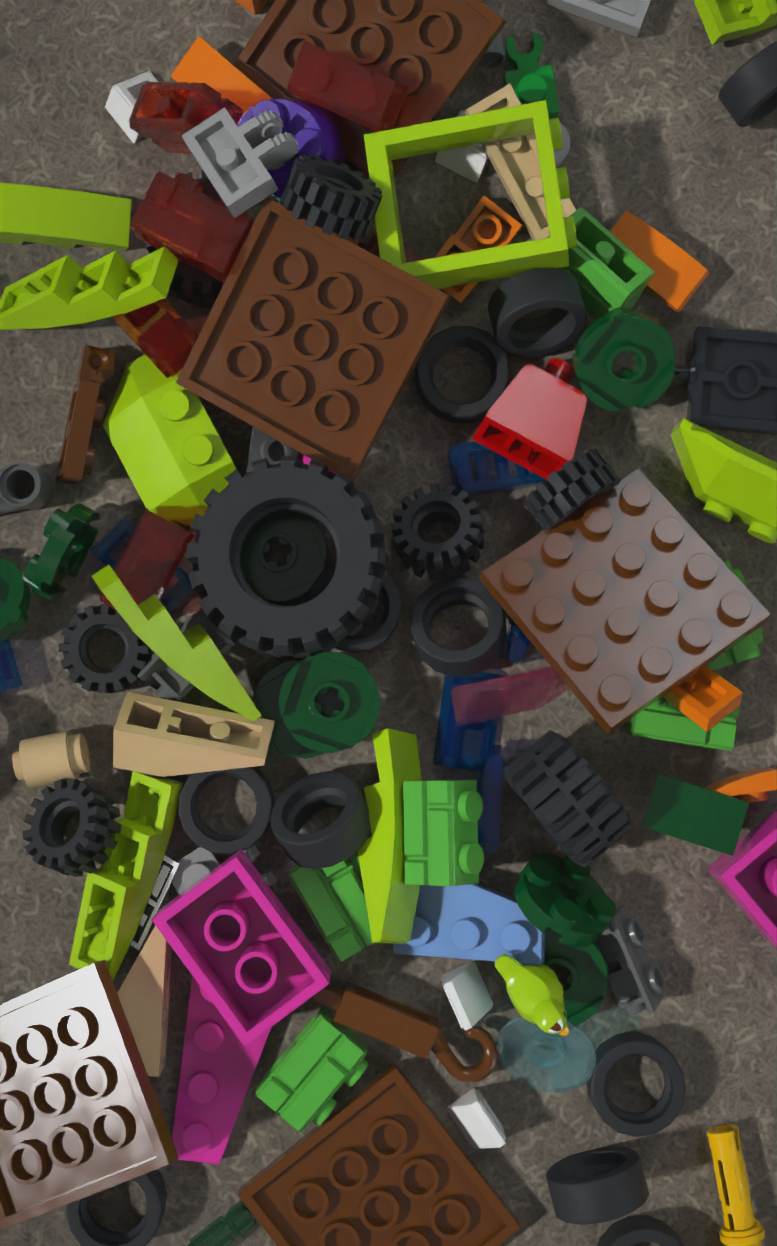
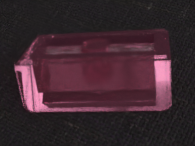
M551 667L455 686L450 691L456 721L458 724L464 725L539 709L548 701L560 680V676Z

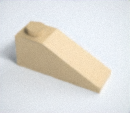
M127 692L113 732V767L166 777L264 766L275 721L258 718L253 722L238 713Z
M156 925L117 992L147 1074L153 1077H159L166 1065L172 947Z

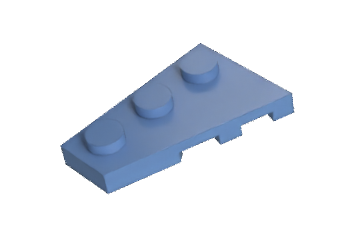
M477 884L460 886L420 885L411 940L404 944H393V954L495 961L499 955L506 953L520 963L542 965L545 957V932L542 933L528 921L519 908L516 899Z

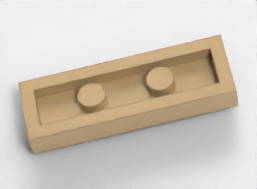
M508 84L469 107L464 112L466 115L517 106L521 105L511 84ZM535 134L482 143L532 240L548 238L550 235ZM570 198L561 200L563 217H569L576 209Z

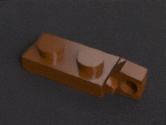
M85 345L82 349L56 478L60 482L77 484L82 481L83 474L90 475L92 472L96 446L89 445L92 426L100 427L103 418L105 399L98 397L100 385L114 376L115 352L91 345Z

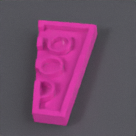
M193 976L172 1140L179 1156L178 1160L220 1164L271 1028L247 1046H244Z

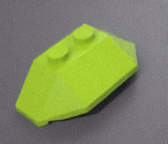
M168 342L126 365L103 427L147 511L150 514L191 527L195 514L204 516L209 506L203 500L209 492L215 489L220 493L229 483L224 477L238 468L200 397L176 383L183 365L171 342Z
M683 418L674 426L671 437L693 498L705 504L703 511L709 516L724 522H730L733 517L750 525L747 530L750 535L768 543H775L777 540V462Z

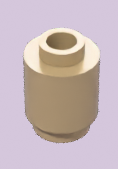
M69 730L23 739L19 743V751H14L12 754V764L18 781L25 780L30 789L51 785L60 779L68 781V778L78 779L81 773L89 772L91 766L85 736L83 733L72 735Z

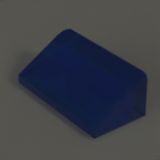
M479 672L472 676L462 677L445 675L433 764L450 768L491 772L504 675L488 672Z

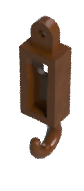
M346 981L343 990L328 984L310 998L315 1002L335 1009L334 1022L424 1059H428L432 1050L449 1074L459 1081L466 1083L480 1082L488 1077L497 1066L499 1055L497 1044L490 1033L479 1026H473L465 1030V1035L468 1038L480 1041L484 1050L483 1059L477 1065L467 1067L459 1062L449 1048L438 1018L349 981Z

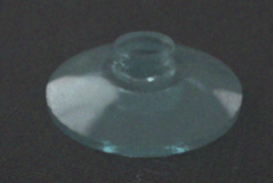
M522 1016L506 1023L500 1030L496 1041L499 1052L498 1061L503 1069L516 1081L524 1083L530 1088L545 1092H565L585 1084L591 1078L595 1069L596 1053L589 1038L573 1024L567 1022L569 1033L566 1036L549 1034L542 1031L536 1024L528 1022Z

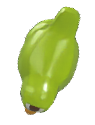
M506 953L499 955L495 960V968L506 981L507 993L520 1016L528 1022L536 1024L546 1033L566 1036L569 1033V1029L567 1026L563 987L554 971L544 964L523 965Z

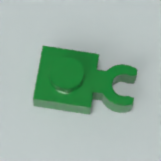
M539 33L532 34V51L528 54L519 53L515 48L514 37H508L505 56L508 63L516 70L504 71V87L511 84L521 105L546 100L549 119L558 118L559 107L552 65L538 67L543 49L541 36Z

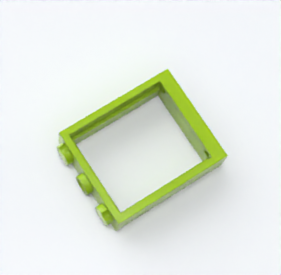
M546 100L364 134L369 179L376 183L375 187L380 188L382 191L381 195H383L375 214L381 259L437 289L514 276L537 268L569 266L568 249L577 247L574 217H563L561 200L570 198L566 166L556 168L554 151L563 149L559 117L549 119ZM535 134L550 237L406 263L392 160Z

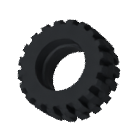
M281 456L280 464L270 465L266 458L251 462L253 471L241 475L238 469L224 477L229 485L220 493L212 489L203 500L209 506L204 516L195 514L190 528L196 533L194 543H187L186 558L193 565V572L188 574L192 589L199 594L201 598L200 606L206 615L217 623L218 628L252 650L255 649L266 655L281 658L282 655L294 656L296 658L309 657L312 652L322 649L327 652L339 646L338 642L349 634L351 637L354 636L363 627L361 623L368 614L372 615L379 603L378 596L380 590L385 587L387 577L386 559L388 558L386 542L379 518H377L373 506L364 492L360 493L355 488L353 481L341 471L337 474L329 471L325 463L312 459L309 465L302 464L297 456ZM287 513H302L320 521L331 533L337 550L336 569L328 586L314 599L295 606L275 605L257 596L248 585L242 568L243 552L253 532L267 520Z

